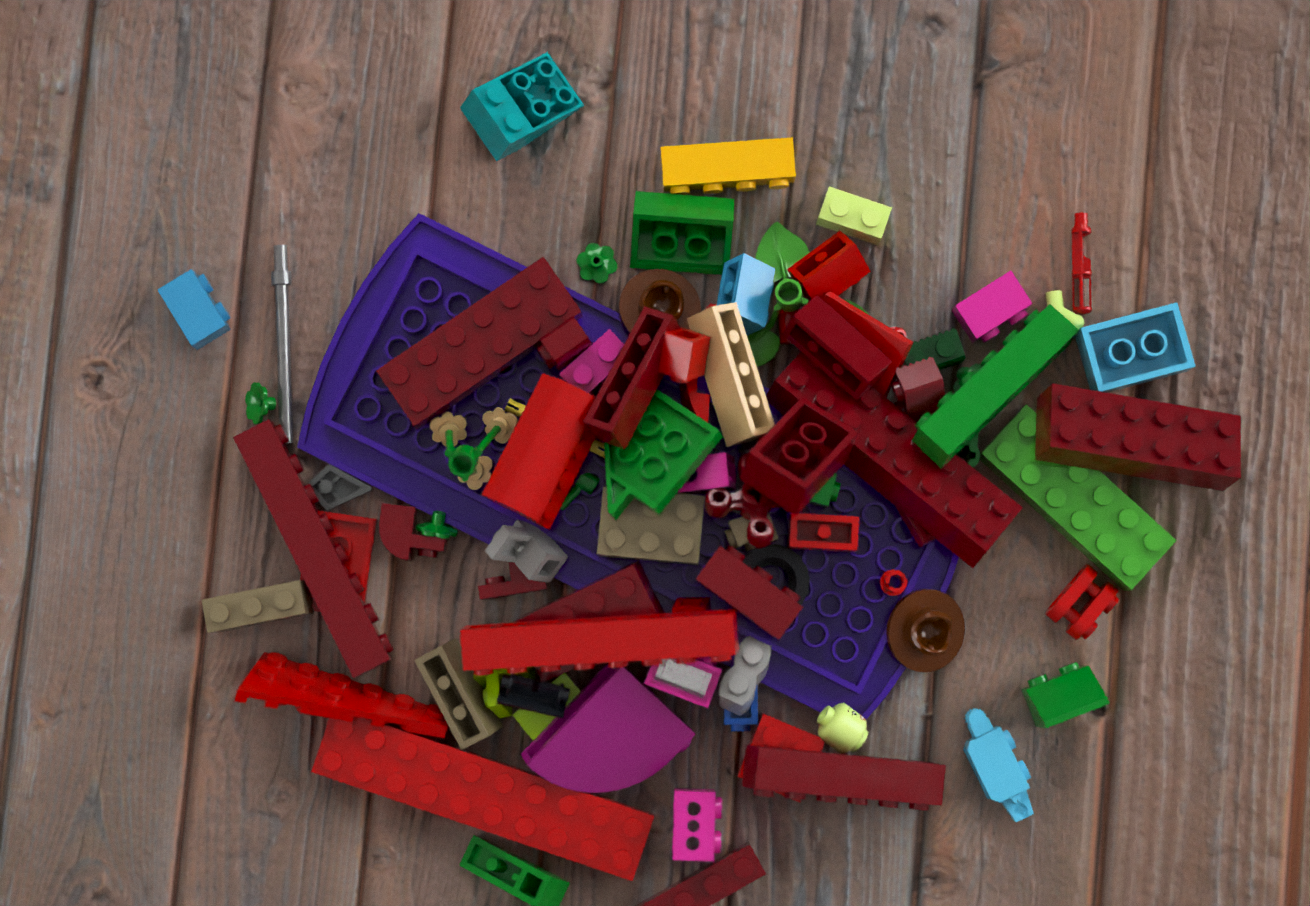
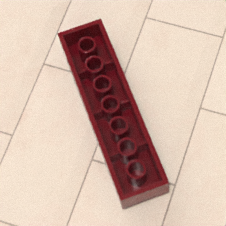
M802 351L775 379L766 394L768 403L782 415H785L801 397H804L858 431L859 433L849 459L844 465L903 513L914 519L924 530L933 535L935 539L972 569L1023 508L957 454L941 469L920 447L912 442L917 432V429L914 427L917 423L873 387L858 400L854 399Z

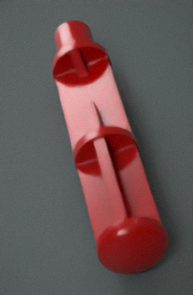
M1080 212L1074 214L1075 226L1071 230L1072 311L1075 314L1086 315L1092 312L1091 259L1084 256V237L1091 234V228L1088 226V213ZM1075 279H1079L1080 306L1075 307ZM1084 279H1089L1090 306H1085Z

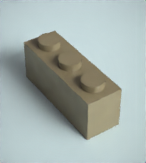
M297 580L201 600L207 633L225 632L315 614L312 606L311 592L305 580Z
M457 638L414 660L461 750L490 736L503 727L498 716L485 706L483 687L473 679V670L463 671L461 645Z

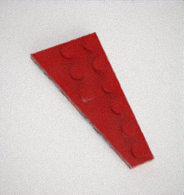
M264 652L238 687L234 702L246 703L247 698L265 700V707L278 709V706L293 705L298 712L348 722H353L354 716L371 719V726L382 728L384 724L395 723L400 724L401 729L405 732L445 738L450 729L437 704L426 705L415 701L409 695H396L386 692L376 684H362L351 680L345 674H331L319 670L314 664H300L288 660L285 655L276 652Z

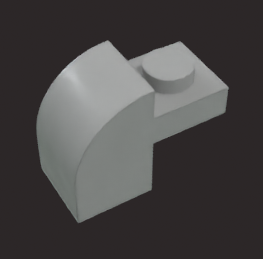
M516 520L513 526L503 525L494 534L491 543L485 550L492 560L514 562L529 580L551 582L568 558L552 538L537 527L522 520Z

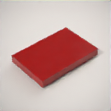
M826 293L823 300L892 360L881 379L872 386L883 396L887 397L892 387L891 383L896 379L895 370L897 367H902L913 341L834 293Z
M318 510L320 515L323 513L327 514L334 528L330 535L335 545L341 543L346 551L349 561L345 562V565L350 575L356 573L364 588L360 595L365 603L378 519ZM311 594L312 602H313V604H312L313 609H314V611H316V612H320V610H319V608H318V606H317V604H316V602H315V600H314V598H313V596H312V594Z

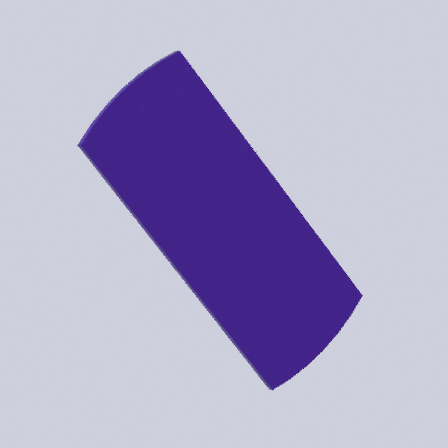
M418 213L384 252L363 281L340 320L323 357L307 402L297 448L431 516L433 511L445 512V523L488 545L491 543L494 534L503 525L513 526L516 520H522L537 527L552 538L568 556L554 578L575 589H579L637 561L597 556L603 487H607L605 458L589 451L569 492L575 486L578 478L584 473H591L599 478V483L591 495L581 490L580 494L564 511L560 509L550 530L481 495L487 482H483L482 487L478 490L470 489L467 482H460L458 476L450 471L448 464L450 458L444 455L446 447L442 444V441L435 442L432 439L433 431L430 429V422L417 430L376 372L383 365L527 268ZM564 286L582 311L583 317L577 322L590 339L591 345L609 329L625 344L629 333L624 328L619 313ZM535 349L446 410L445 412H451L453 416L461 415L465 417L467 421L465 428L467 436L463 440H458L454 448L461 445L477 447L487 436L485 432L486 425L482 420L485 412H493L497 407L505 410L506 405L519 410L508 404L510 398L526 406L542 373L562 380L560 373L566 367L560 371L555 366L549 369L539 355V351ZM664 374L657 389L682 405L680 383L672 381L670 379L671 376ZM705 376L698 377L697 393L710 394ZM763 386L766 395L769 391V388ZM601 387L593 394L594 397L597 396ZM710 395L708 423L722 434ZM769 404L774 423L776 424L784 415ZM722 437L709 454L726 452L734 456L737 477L740 458L738 450L741 449L742 444L726 447L724 437ZM494 438L482 452L481 456H488L492 459L493 467L490 470L491 474L508 442L502 444ZM843 464L836 472L835 482L841 483L836 503L830 501L827 508L807 504L799 513L859 516L858 551L836 552L792 549L793 552L802 558V561L807 566L810 577L809 591L802 603L803 608L779 640L774 639L736 611L738 643L740 645L745 638L750 636L771 646L769 668L760 683L820 713L827 706L834 707L839 703H845L867 720L886 698L906 669L895 659L887 642V624L893 608L904 596L915 590L935 589L946 593L959 557L938 540L920 548L895 505ZM697 470L689 478L690 481H695L697 478ZM703 493V494H693V495H699V496H705V497H706L707 493ZM704 499L698 565L639 560L664 613H672V607L676 599L682 597H711V610L734 609L695 579L719 546L725 550L727 549L729 544L724 531L730 529L728 522L741 517V514L730 511L723 518L711 517L706 512ZM776 507L771 509L769 514L779 539L769 545L778 544L787 548L790 512L785 511L782 507ZM745 546L735 548L744 556L750 552L746 551ZM767 565L762 568L773 577L770 583L781 590L783 586L788 587V576L781 567ZM895 569L905 574L907 586L900 595L889 596L882 591L880 578L887 570ZM892 576L888 584L893 588H897L899 580ZM731 655V660L721 663L732 668L735 655Z

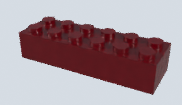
M543 256L383 365L376 372L411 423L418 430L540 347L539 338L571 316L577 321L583 317L582 311Z
M1052 383L1037 397L1035 460L1224 491L1241 479V416Z

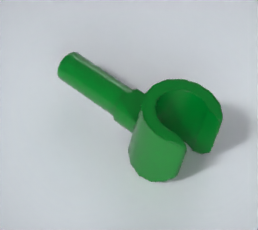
M591 473L582 474L575 486L567 494L560 509L564 511L580 494L581 490L591 495L599 483V478Z

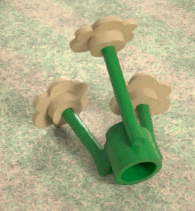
M500 407L495 408L493 412L487 411L484 413L482 420L486 425L485 432L487 436L475 448L469 445H461L454 448L458 440H463L467 436L465 430L467 421L465 417L461 415L453 416L451 412H444L442 417H435L430 421V429L433 431L432 439L435 442L442 441V444L446 447L444 455L450 458L448 461L450 471L458 476L460 482H467L468 487L472 490L480 489L483 482H488L491 476L492 459L488 456H481L482 452L494 438L502 444L508 442L517 425L516 416L512 413H505Z

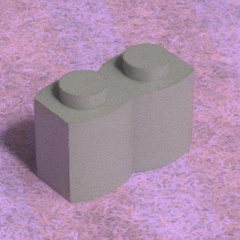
M750 636L741 642L739 651L734 658V666L727 671L721 681L719 692L720 707L739 716H742L750 708L754 700L756 686L764 679L769 668L770 645Z

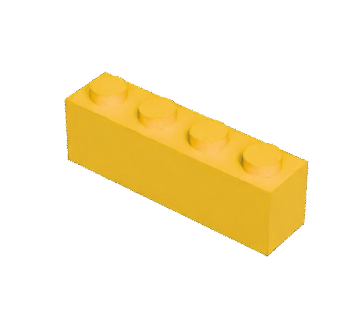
M793 137L661 147L663 192H670V194L689 195L690 190L703 189L705 194H716L723 192V188L736 187V191L746 192L755 190L756 185H769V189H784L789 187V183H794L796 178Z

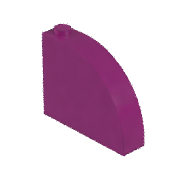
M607 663L565 707L564 717H556L520 755L527 766L542 778L555 785L579 792L603 793L627 788L651 777L678 753L685 751L696 734L683 719L626 667L609 668Z

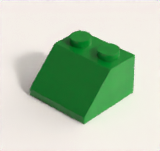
M1078 662L1058 668L1060 675L1048 679L1046 674L1034 677L1027 681L1029 687L1021 689L1035 726L1040 728H1049L1110 704L1089 665L1079 667Z

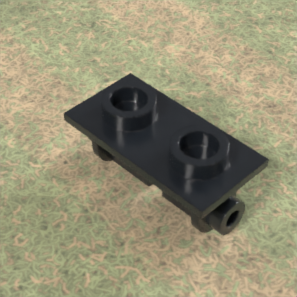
M503 674L496 704L563 718L570 689L565 688L562 683L557 685L544 681L536 682L534 679Z

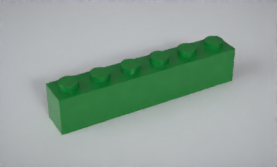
M1051 304L1042 312H1039L1037 309L1033 311L1023 324L1026 326L1020 332L1016 329L1013 330L1002 342L1004 347L998 353L992 350L981 362L982 368L977 373L971 370L960 381L959 386L961 388L955 394L949 391L938 402L937 407L939 409L933 415L927 412L915 424L914 427L917 429V432L912 442L920 447L941 469L1071 345L1079 329Z

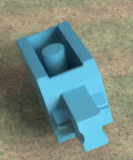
M969 709L964 714V719L972 738L966 740L963 751L986 798L1002 803L1014 822L1031 816L1034 812L1027 793V789L1030 788L1027 780L1031 778V775L1023 760L1017 762L1012 749L1016 748L1010 732L1008 730L1002 731L1000 726L993 727L989 718L986 717L987 714L981 711V709Z

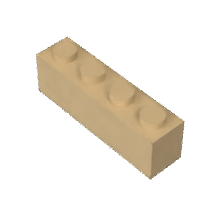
M737 302L712 306L687 318L690 330L711 337L704 376L726 447L751 442L765 436L775 423Z

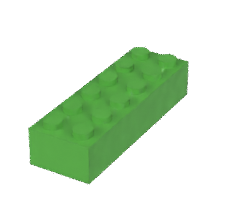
M1026 404L1019 409L980 452V461L1123 591L1132 590L1177 540L1101 471L1035 460L1036 412Z

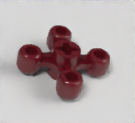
M748 453L741 456L738 462L737 471L739 477L741 476ZM745 482L742 489L735 493H730L724 488H713L708 491L705 497V509L711 517L723 518L730 511L738 510L745 519L750 521L747 526L746 537L751 546L764 548L773 540L774 527L771 521L767 519V515L771 509L782 507L781 505Z

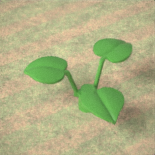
M775 222L766 231L760 241L755 258L775 268L773 283L780 281L775 288L777 304L774 306V311L765 328L747 335L757 367L770 362L779 350L780 340L770 330L773 328L780 311L793 312L809 302L808 299L803 298L800 284L792 279L787 270L810 253L809 249L801 238L787 230L779 222ZM845 300L853 306L857 307L858 309L862 310L863 312L867 313L858 304L849 300Z

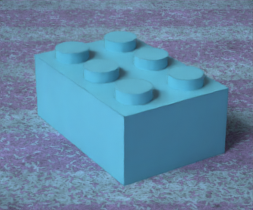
M1177 302L1082 327L1075 337L1089 388L1094 391L1107 393L1187 372L1196 367Z

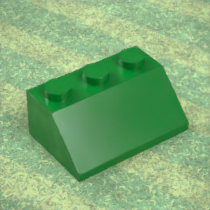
M636 191L630 268L665 269L677 272L722 275L724 263L730 260L735 199Z

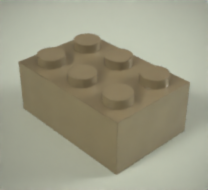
M603 487L597 556L698 565L705 496L677 493L659 515L634 498L619 518L615 520L608 513L607 487Z

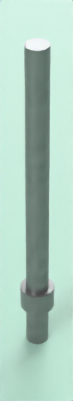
M274 245V271L271 272L272 286H275L279 424L282 425L289 438L287 443H293L288 286L292 285L291 271H288L287 245Z

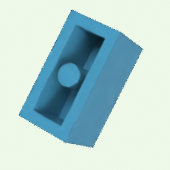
M743 253L724 263L717 305L737 302L746 334L750 335L765 328L769 319L768 308L770 296L774 290L775 268Z
M190 269L157 289L189 343L196 350L231 330L226 322L231 317L221 301L215 304L209 294L214 289L204 274L198 276L195 271Z

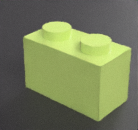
M829 186L816 225L837 232L840 230L845 235L879 245L892 207Z

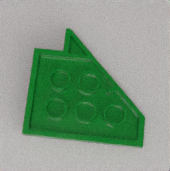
M657 389L626 449L604 442L607 504L610 516L617 520L634 498L659 515L722 439L723 435L721 432Z

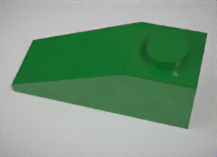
M473 835L459 866L531 906H559L570 882L476 835Z

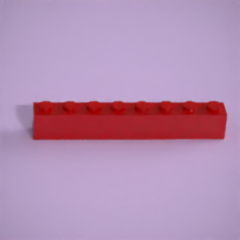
M736 609L466 625L460 630L463 671L473 670L476 676L494 674V669L507 668V673L509 674L524 673L528 671L527 667L539 666L542 672L561 670V665H574L575 670L595 668V663H608L609 668H620L629 666L628 661H642L643 666H655L663 664L662 659H676L677 664H689L697 662V657H710L711 662H724L731 660V655H736L739 651Z

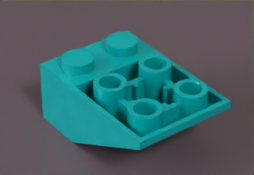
M546 52L473 89L460 109L494 159L498 161L523 148L581 109L584 104L549 53Z

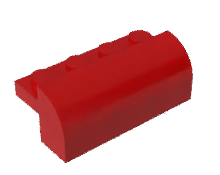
M542 373L481 495L550 530L595 440V437L583 421L596 397L572 384Z

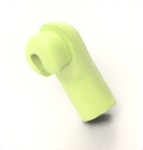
M1061 290L1045 293L1047 306L1051 304L1077 329L1084 327V319L1081 315L1064 308Z

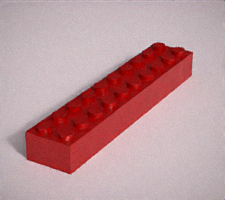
M354 716L353 722L329 718L311 772L633 881L654 819L653 813L594 793L579 792L560 787L538 774L464 749L461 750V748L420 734L405 732L400 727L391 724H384L382 728L371 726V719Z

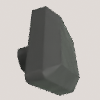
M328 464L309 482L319 498L318 502L327 511L373 490L371 486L331 464Z

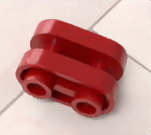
M1088 563L1076 573L1045 612V615L1054 623L1058 622L1062 617L1068 620L1070 624L1065 632L1075 640L1080 637L1086 640L1097 628L1098 624L1095 620L1102 612L1108 614L1119 601V598L1116 596L1119 589L1109 581H1106L1101 587L1093 581L1098 572ZM1085 591L1091 598L1078 612L1072 605Z

